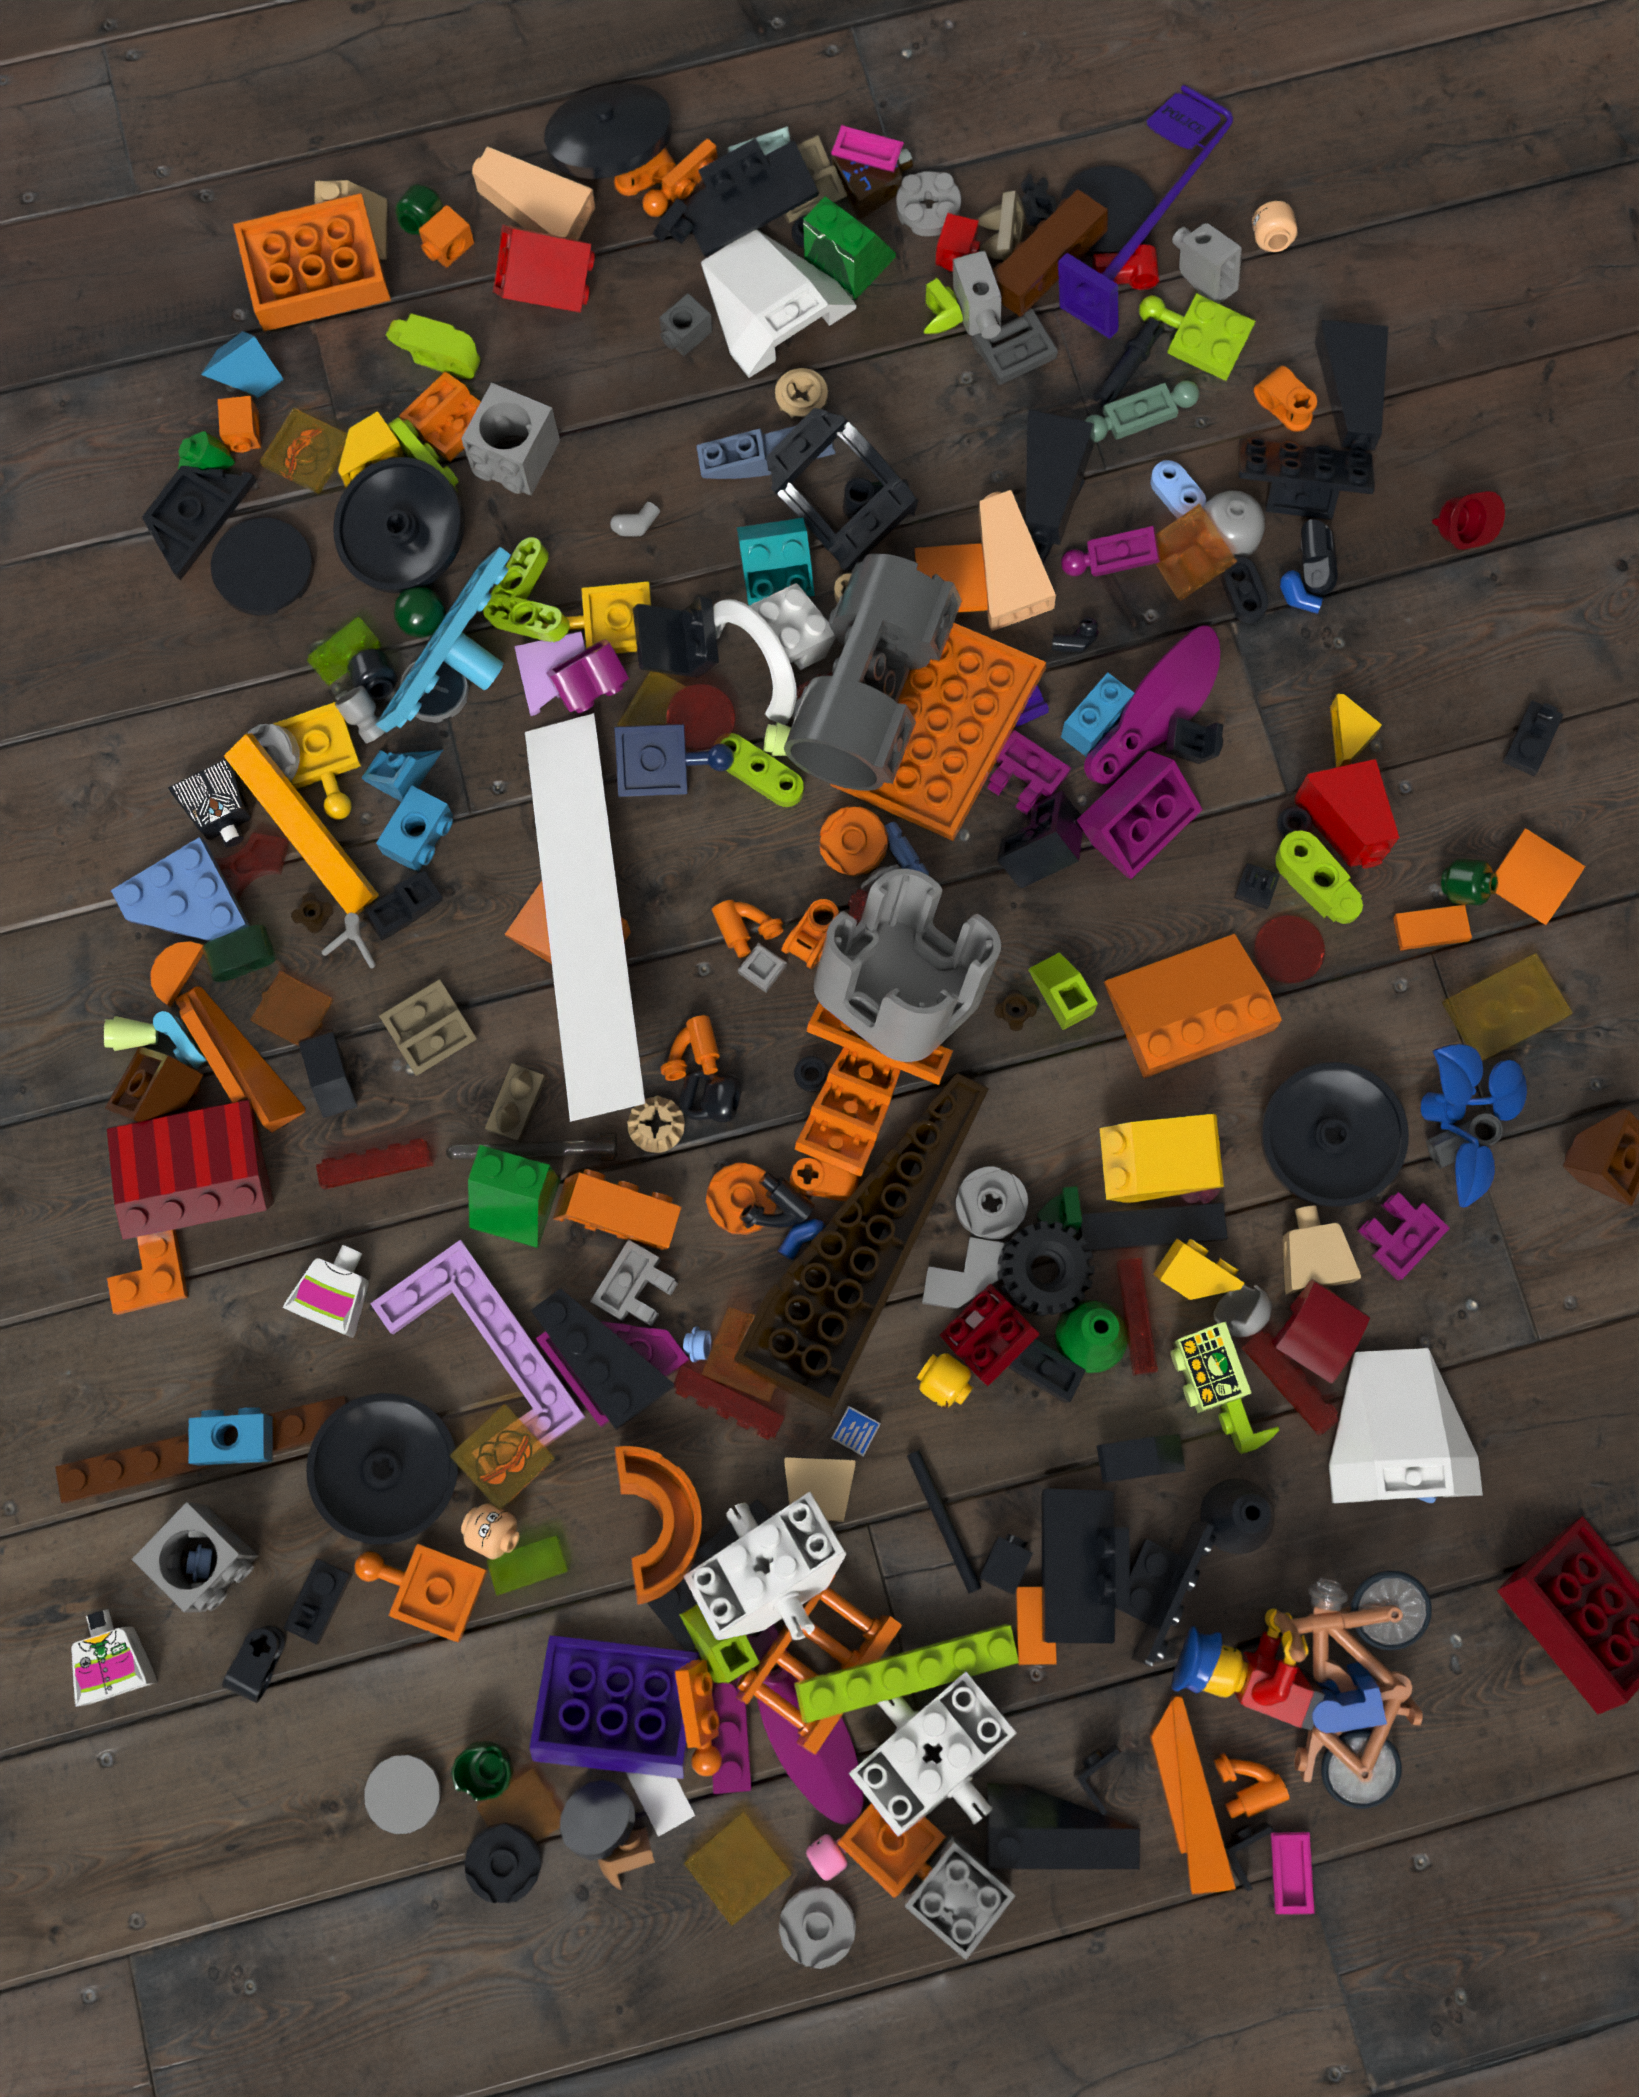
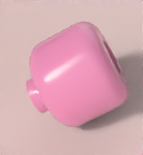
M829 1834L821 1836L806 1849L808 1859L823 1880L832 1879L844 1870L848 1864L847 1858L844 1855L846 1851L837 1844L840 1838L835 1841Z

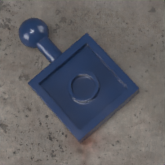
M685 724L615 727L618 797L688 794L687 766L709 765L716 771H725L734 762V753L725 744H716L709 751L686 752Z

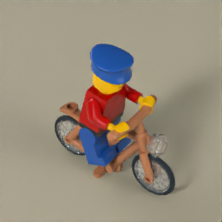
M1387 1570L1378 1572L1368 1577L1359 1585L1354 1593L1351 1606L1342 1608V1604L1347 1601L1348 1594L1341 1590L1342 1585L1332 1580L1320 1579L1318 1584H1312L1309 1587V1594L1312 1595L1311 1604L1314 1605L1313 1614H1309L1308 1617L1292 1619L1289 1613L1286 1612L1284 1614L1275 1608L1267 1611L1265 1621L1269 1629L1268 1632H1263L1259 1646L1254 1653L1243 1652L1241 1654L1239 1650L1222 1644L1221 1633L1201 1634L1195 1626H1191L1173 1673L1171 1686L1174 1691L1186 1688L1195 1693L1205 1691L1223 1698H1227L1235 1693L1239 1703L1245 1707L1294 1726L1308 1729L1305 1748L1298 1747L1295 1753V1770L1301 1771L1300 1776L1304 1782L1311 1783L1316 1755L1322 1746L1325 1745L1327 1749L1321 1762L1323 1784L1328 1793L1345 1806L1358 1809L1375 1807L1393 1795L1401 1779L1402 1763L1396 1747L1387 1738L1397 1714L1406 1716L1412 1725L1420 1726L1422 1723V1711L1410 1696L1412 1684L1408 1677L1402 1672H1391L1346 1629L1355 1628L1365 1642L1383 1650H1398L1414 1644L1427 1630L1432 1615L1430 1596L1418 1579L1401 1571ZM1281 1632L1283 1634L1282 1644L1285 1658L1279 1661L1275 1660V1656L1281 1642L1279 1637ZM1308 1632L1313 1633V1675L1309 1670L1296 1665V1662H1302L1308 1654L1304 1635L1300 1636V1634ZM1328 1634L1358 1661L1346 1665L1348 1673L1336 1661L1328 1659ZM1370 1674H1372L1378 1681H1374Z

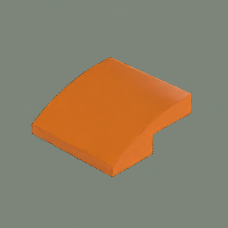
M444 372L399 417L402 421L408 419L417 430L419 437L424 442H427L437 453L451 462L464 449L461 438L481 401L470 394L466 385L447 372Z
M982 543L915 548V562L918 563L916 570L930 578L937 574L944 581L954 583L962 599L958 612L988 610Z
M1525 828L1495 872L1498 877L1496 894L1542 924L1547 925L1586 866Z

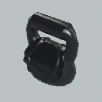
M703 1069L691 1071L685 1076L678 1107L684 1115L693 1120L712 1119L717 1122H729L733 1120L738 1109L741 1095L740 1080L731 1075H719L717 1073L706 1075ZM699 1078H703L707 1082L704 1085L705 1089L702 1101L700 1102V1109L692 1110Z

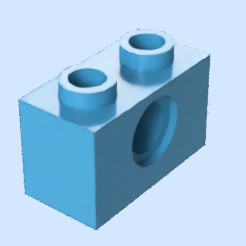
M1107 672L1064 722L1061 738L1087 757L1095 746L1120 721L1123 710L1134 695V692Z
M411 785L376 842V845L383 855L418 873L423 865H428L435 853L434 846L440 836H445L449 832L453 823V814L447 803ZM420 825L426 827L421 835H410L414 827Z
M261 1408L238 1409V1415L224 1416V1410L201 1411V1417L189 1418V1464L204 1466L273 1461V1417L261 1414ZM235 1426L238 1430V1438L233 1445L227 1446L224 1442V1434L228 1428Z

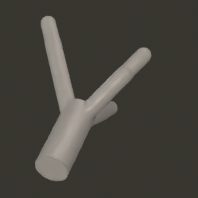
M348 913L344 918L346 931L322 950V954L324 956L328 955L349 938L355 940L368 966L374 968L376 964L361 937L360 931L367 926V921L359 922L357 914Z

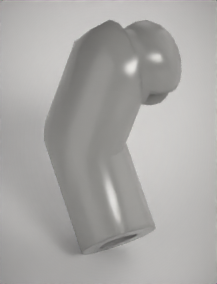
M647 502L638 514L615 515L610 525L612 530L620 536H642L659 515L660 510L653 503Z

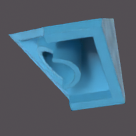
M244 331L220 347L201 374L253 394L256 398H259L283 380L281 374L255 336Z
M380 750L362 776V779L402 802L411 785L419 788L443 750L395 754L391 752L386 754Z

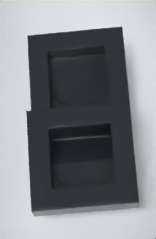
M423 870L395 885L393 893L364 907L363 914L381 941L422 917L439 904L443 897Z

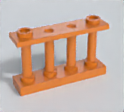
M827 1587L802 1605L808 1616L820 1599L863 1631V1637L866 1639L858 1651L855 1649L850 1651L815 1624L811 1634H808L805 1628L802 1629L804 1635L842 1663V1669L880 1659L902 1626L894 1618L887 1615H881L879 1619L876 1617L871 1619L830 1587ZM785 1624L760 1660V1664L756 1666L754 1671L750 1669L745 1672L739 1680L737 1688L740 1691L736 1698L748 1704L753 1696L757 1697L798 1728L797 1733L801 1735L796 1743L808 1752L816 1755L843 1713L805 1723L802 1721L801 1712L798 1708L763 1683L776 1663L800 1681L819 1676L785 1651L792 1640L790 1631Z

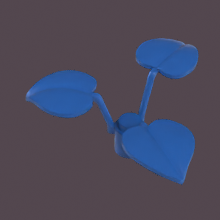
M1452 1044L1433 1050L1439 1066L1443 1093H1427L1421 1101V1114L1425 1120L1441 1122L1442 1129L1450 1130L1469 1142L1463 1143L1460 1146L1455 1164L1459 1206L1468 1207L1483 1196L1491 1186L1495 1174L1494 1158L1489 1147L1479 1146V1141L1476 1137L1453 1125V1123L1464 1117L1466 1106L1488 1105L1492 1103L1494 1116L1499 1120L1508 1121L1514 1119L1524 1107L1527 1085L1523 1069L1520 1065L1512 1060H1503L1493 1067L1489 1077V1091L1492 1096L1471 1099L1472 1095L1476 1093L1474 1086L1481 1081L1483 1076L1481 1056L1471 1046Z

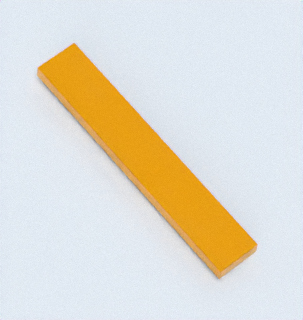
M252 733L245 734L224 757L347 914L355 913L359 915L364 910V907L368 906L379 894Z

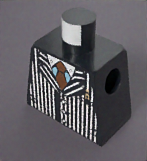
M226 759L168 787L171 794L207 840L220 835L225 847H234L244 840L239 825L249 821L251 814L240 777Z

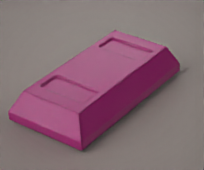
M841 125L832 155L894 172L904 142Z
M1310 1832L1271 1833L1275 1914H1314Z

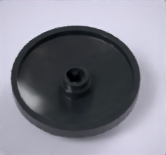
M609 84L584 91L561 105L553 113L546 125L544 141L551 161L561 171L581 178H608L633 171L655 158L670 140L673 131V120L667 101L657 91L638 84Z
M407 457L385 459L361 471L349 483L341 495L333 522L335 546L347 570L369 587L386 593H402L404 590L415 586H428L437 580L449 568L457 556L465 529L463 505L453 484L430 464Z
M1340 1062L1312 1065L1289 1077L1270 1098L1261 1123L1263 1154L1275 1178L1283 1187L1298 1198L1325 1207L1355 1205L1382 1192L1399 1173L1405 1161L1409 1144L1406 1114L1393 1090L1372 1072L1353 1064Z
M378 1393L359 1397L344 1404L331 1414L313 1439L306 1465L309 1494L321 1517L329 1526L345 1537L374 1545L405 1541L431 1526L450 1502L458 1475V1459L455 1444L443 1421L435 1412L421 1402L410 1397L392 1393Z

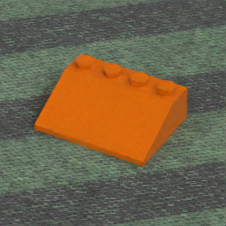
M362 193L233 224L254 312L264 332L391 301Z
M1235 934L1104 981L1144 1079L1275 1031L1282 1021L1266 983Z

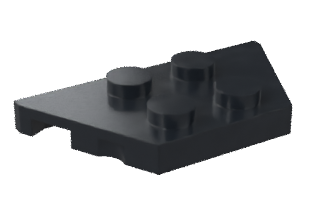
M181 466L144 513L142 519L177 579L181 580L256 483L253 474L243 472V475L225 474L221 469L210 468L208 470H200L197 467Z

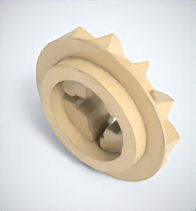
M805 368L793 369L785 373L777 382L775 399L780 410L787 412L791 418L794 416L805 418L813 408L821 409L827 402L828 388L826 382L813 370ZM794 387L802 393L808 391V402L807 400L804 401L801 397L795 399L796 391Z
M658 1095L645 1099V1104L632 1108L627 1122L629 1135L633 1142L642 1150L651 1153L665 1152L673 1148L682 1138L685 1128L684 1116L679 1107L672 1100ZM658 1110L661 1121L671 1125L659 1127L656 1138H654L651 1127L641 1123L652 1121L655 1111Z

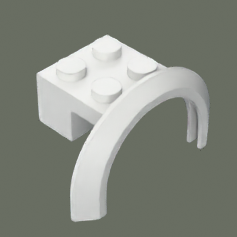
M797 583L749 606L733 599L722 600L713 606L716 639L720 637L725 624L730 622L747 631L762 650L768 663L773 683L772 700L765 714L770 720L783 725L788 724L794 712L797 697L794 673L790 663L794 662L802 670L826 658L836 638L829 626V622Z

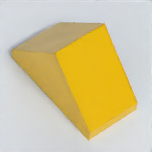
M1337 694L1330 706L1336 768L1350 765L1371 742L1382 726L1381 723L1346 695Z

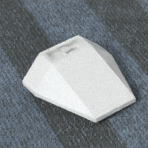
M757 229L725 246L701 262L729 352L748 378L776 361L775 346L812 322L823 317L830 326L856 309V304L836 280Z
M1429 1348L1354 1352L1328 1465L1332 1503L1483 1495L1478 1456Z

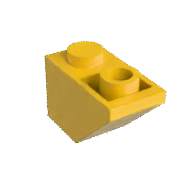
M378 411L349 428L338 469L345 487L370 465L389 458L404 457L399 441Z
M1176 1239L1153 1273L1159 1280L1190 1300L1239 1290L1244 1285V1282L1235 1277L1239 1271L1221 1258L1215 1264L1205 1257L1209 1250L1192 1239H1189L1187 1244Z

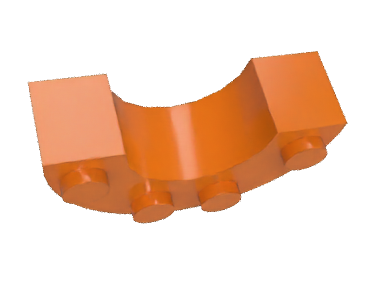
M635 1446L615 1447V1459L621 1494L637 1495L648 1500L658 1510L663 1523V1530L657 1543L646 1553L632 1558L633 1579L637 1605L665 1595L679 1584L684 1575L688 1573L699 1549L702 1514L696 1490L679 1466H675L672 1462L662 1457V1454L653 1450Z

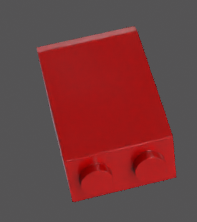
M502 224L493 292L505 299L581 313V307L587 304L589 296V285H585L587 271L591 272L594 264V251H590L591 244Z
M1376 759L1307 774L1294 797L1296 805L1308 812L1312 819V824L1349 867L1361 865L1362 868L1366 869L1380 865L1400 838Z

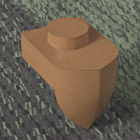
M647 1829L632 1830L629 1839L624 1845L621 1846L619 1844L612 1851L614 1854L605 1859L598 1860L600 1869L614 1887L622 1890L619 1878L620 1873L654 1863Z

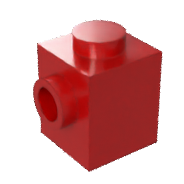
M947 213L936 247L935 265L942 266L948 271H953V259L978 253L981 241H977L979 221Z

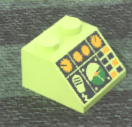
M1226 1322L1190 1334L1173 1343L1174 1350L1170 1351L1173 1364L1178 1372L1183 1371L1187 1385L1183 1386V1391L1189 1406H1195L1197 1413L1251 1394Z

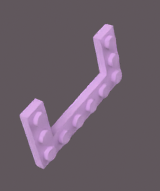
M459 1240L370 1303L389 1332L395 1334L453 1293L533 1408L503 1430L515 1431L522 1435L529 1434L532 1438L530 1441L533 1447L532 1456L586 1418L463 1241ZM503 1433L499 1438V1442L505 1441L519 1445L522 1437L513 1433ZM499 1434L494 1436L488 1442H497V1437ZM510 1444L498 1445L496 1454L499 1464L510 1461L514 1457L517 1447ZM485 1445L482 1449V1454H494L495 1445ZM480 1447L472 1452L476 1459L479 1456ZM486 1455L479 1459V1463L486 1473L492 1472L497 1467L493 1456Z

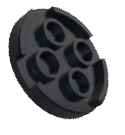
M1098 166L1084 170L1069 181L1060 198L1061 202L1063 199L1069 198L1078 189L1108 209V231L1085 253L1090 256L1094 254L1119 253L1156 208L1154 195L1145 181L1135 173L1116 166ZM1152 230L1149 232V234L1146 236L1142 243L1146 242Z
M254 518L237 524L219 540L211 559L212 579L221 596L233 608L251 615L278 613L277 610L290 605L297 598L301 599L311 583L314 572L313 556L302 534L290 524L274 518Z

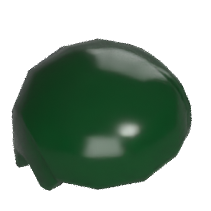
M415 586L404 590L395 601L393 613L398 627L406 635L424 638L435 633L444 619L446 611L444 603L437 593L427 587Z
M480 1741L470 1744L455 1758L451 1770L456 1791L468 1793L475 1801L499 1797L510 1786L514 1774V1766L509 1753L501 1745L492 1741Z

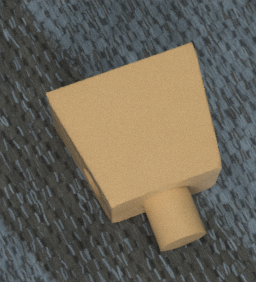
M1317 1206L1296 1209L1295 1213L1299 1229L1288 1231L1283 1235L1282 1239L1286 1294L1302 1292L1311 1279H1314L1324 1287L1354 1283L1360 1279V1271L1340 1224L1321 1225Z
M785 1457L784 1464L789 1504L811 1492L828 1523L829 1521L844 1522L855 1471V1460Z

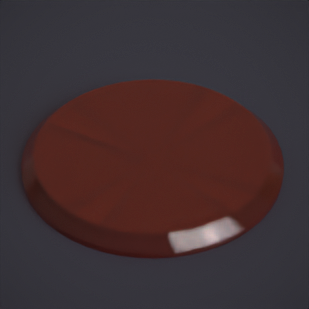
M695 684L683 688L674 695L668 705L666 719L667 724H685L687 748L709 750L712 746L720 744L723 739L730 736L735 723V712L731 701L721 690L706 684Z
M1280 916L1267 922L1259 931L1255 940V956L1261 969L1271 978L1284 983H1299L1309 979L1319 970L1325 956V945L1320 932L1309 921L1297 916Z

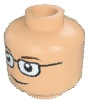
M1271 201L1260 206L1255 211L1252 218V227L1255 241L1261 249L1279 252L1294 242L1297 236V223L1294 211L1289 204L1283 201Z
M490 1503L483 1504L478 1508H472L462 1523L461 1533L464 1535L465 1545L489 1559L499 1558L505 1552L510 1553L519 1540V1532L516 1531V1518Z

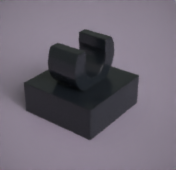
M677 198L659 221L652 234L662 243L671 234L676 241L682 244L694 228L688 220L682 218L688 206Z
M1247 863L1234 898L1268 909L1280 874Z

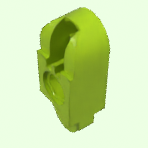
M410 314L407 322L399 319L393 320L386 332L387 338L392 343L404 350L410 351L414 362L441 372H447L452 376L462 379H472L480 365L481 359L472 338L465 332L456 330L453 325Z
M1301 830L1293 831L1286 835L1279 845L1275 856L1276 867L1279 873L1324 918L1328 916L1333 922L1337 921L1342 924L1355 921L1362 912L1363 903L1362 895L1349 881L1350 875L1318 838L1310 832ZM1295 847H1296V849L1300 852V854H1301L1303 857H1299V856H1296V855H1295V852H1294V848H1295ZM1314 876H1323L1329 882V886H1319L1315 882Z

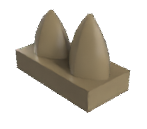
M1016 191L1003 192L1002 204L987 210L976 220L979 221V225L985 228L999 230V233L988 238L980 246V251H985L986 255L990 258L1002 259L1004 262L1013 253L1015 247L1023 241L1025 212Z
M512 1063L486 1124V1131L520 1143L545 1083V1075Z

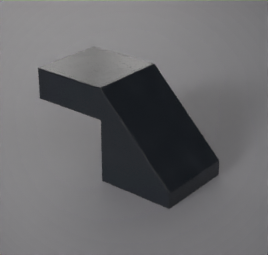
M333 1029L299 1040L309 1083L323 1118L358 1107L356 1096L345 1072V1058Z
M1179 1434L1096 1445L1103 1483L1186 1471Z

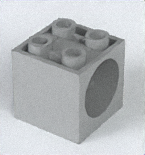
M494 383L490 384L461 438L471 470L477 477L485 481L495 480L502 483L511 492H523L531 496L560 442L552 407ZM509 436H523L527 438L522 444L512 449L494 448L497 442Z
M186 1502L132 1560L183 1612H206L207 1609L211 1612L226 1599L227 1594L225 1591L234 1581L239 1583L251 1573L254 1568L251 1563L258 1555L208 1505ZM209 1537L217 1551L215 1571L206 1583L190 1584L185 1579L181 1570V1555L184 1547L192 1538Z
M950 1834L928 1864L933 1868L923 1881L919 1877L915 1879L903 1895L904 1906L967 1960L1016 1895L1007 1882L992 1869L988 1868L985 1863Z

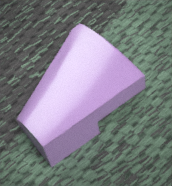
M582 632L565 635L564 638L557 642L541 640L515 646L531 716L540 713V708L555 696L559 698L546 672L586 649Z

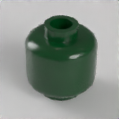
M419 184L412 185L396 203L395 213L398 223L405 232L420 236L419 229L443 208V204L433 189Z
M1457 859L1443 871L1441 888L1452 903L1480 906L1488 901L1491 894L1496 893L1498 877L1496 873H1493L1490 864L1486 861Z

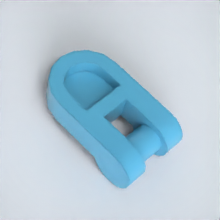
M161 1011L154 1016V1028L171 1038L177 1047L173 1052L181 1063L187 1066L191 1064L194 1068H198L207 1061L186 1024L180 1018L166 1011Z

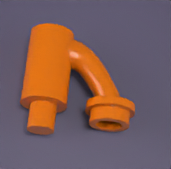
M726 900L712 908V913L728 948H734L738 958L745 957L751 953L747 941L750 940V935L742 917L749 918L760 924L758 932L766 940L777 937L784 931L781 918L772 919L757 907L745 902Z
M705 1015L693 1017L686 1022V1027L678 1033L671 1047L667 1063L660 1067L661 1074L665 1075L666 1080L675 1081L686 1076L687 1064L681 1058L689 1043L692 1046L695 1062L702 1065L704 1074H714L718 1071L716 1060L719 1059L720 1055L710 1017Z
M1225 1753L1220 1754V1758L1214 1760L1217 1772L1223 1782L1229 1780L1231 1782L1236 1781L1235 1774L1250 1776L1258 1780V1783L1236 1792L1237 1799L1225 1804L1231 1819L1243 1813L1249 1818L1290 1800L1283 1780L1279 1774H1275L1270 1768L1252 1761L1228 1759Z

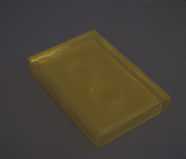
M1537 953L1442 1002L1465 1043L1478 1051L1482 1062L1573 1014Z

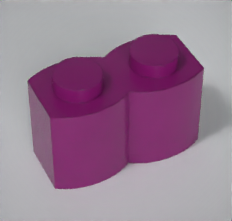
M606 639L588 647L576 656L546 672L565 708L569 712L576 710L577 713L590 709L595 704L594 699L604 693L606 696L618 693L624 688L623 683L629 679L610 642Z

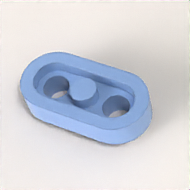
M1171 460L1158 463L1154 467L1150 479L1153 491L1177 519L1184 522L1197 520L1206 504V497L1203 491L1179 463ZM1171 473L1174 478H1166L1163 474ZM1184 498H1192L1195 502L1187 503Z

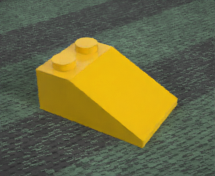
M1216 1114L1137 1121L1099 1128L1106 1200L1129 1204L1224 1187Z

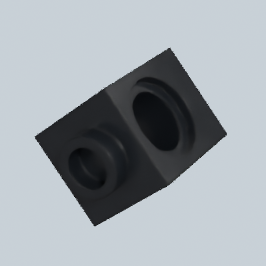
M1007 1533L1005 1539L1000 1536L996 1537L978 1578L1014 1595L1033 1554L1026 1550L1028 1542Z

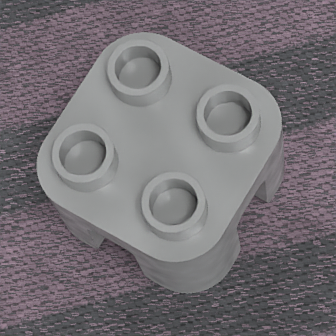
M913 869L889 871L872 885L862 919L857 926V920L845 911L840 912L831 921L814 978L815 995L825 1009L882 1054L901 1062L919 1061L929 1056L978 1009L1001 951V940L997 930L979 914H974L963 924L957 943H954L934 926L933 918L942 894V888L930 876Z

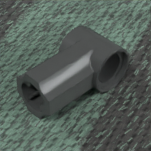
M1486 1113L1480 1114L1474 1119L1457 1126L1476 1137L1479 1141V1146H1487L1489 1148L1500 1140L1503 1132L1499 1119L1492 1114ZM1481 1124L1486 1126L1491 1134L1490 1139L1485 1141L1478 1138L1475 1134V1125ZM1450 1130L1426 1140L1428 1152L1439 1169L1455 1163L1460 1146L1463 1143H1469Z

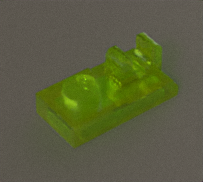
M358 616L309 654V658L306 660L329 686L348 672V663L355 654L365 649H378L382 645L379 639Z
M558 1536L526 1545L510 1553L506 1552L499 1558L486 1560L496 1596L569 1572Z

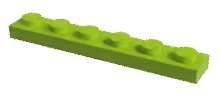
M1003 1624L795 1682L794 1684L802 1721L810 1723L956 1681L965 1672L971 1677L1017 1664L1019 1660L1011 1625Z

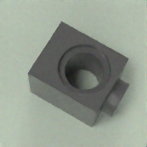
M689 293L659 317L661 339L670 349L676 348L683 356L712 333L711 314ZM682 325H688V326H689V327L684 328V329L678 328L679 326H682Z

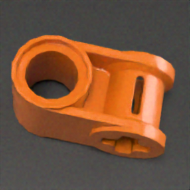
M665 147L645 165L628 173L615 176V188L623 195H636L646 188L662 183L661 179L676 167V163Z
M1279 366L1254 387V395L1262 407L1278 418L1287 429L1300 432L1310 426L1313 417L1312 413L1317 406V397L1313 391L1296 378L1290 369L1285 366Z
M819 899L810 905L798 925L788 935L781 950L785 954L790 952L807 963L806 967L811 970L820 960L827 930L830 923L827 925L817 924L814 919L821 912L830 913L833 919L839 914L837 906L828 899Z
M803 1158L797 1161L790 1175V1184L803 1195L825 1197L837 1201H847L858 1188L859 1182L858 1175L814 1158ZM804 1169L810 1170V1176L816 1177L811 1180L810 1184H804L803 1177L797 1176L802 1175Z

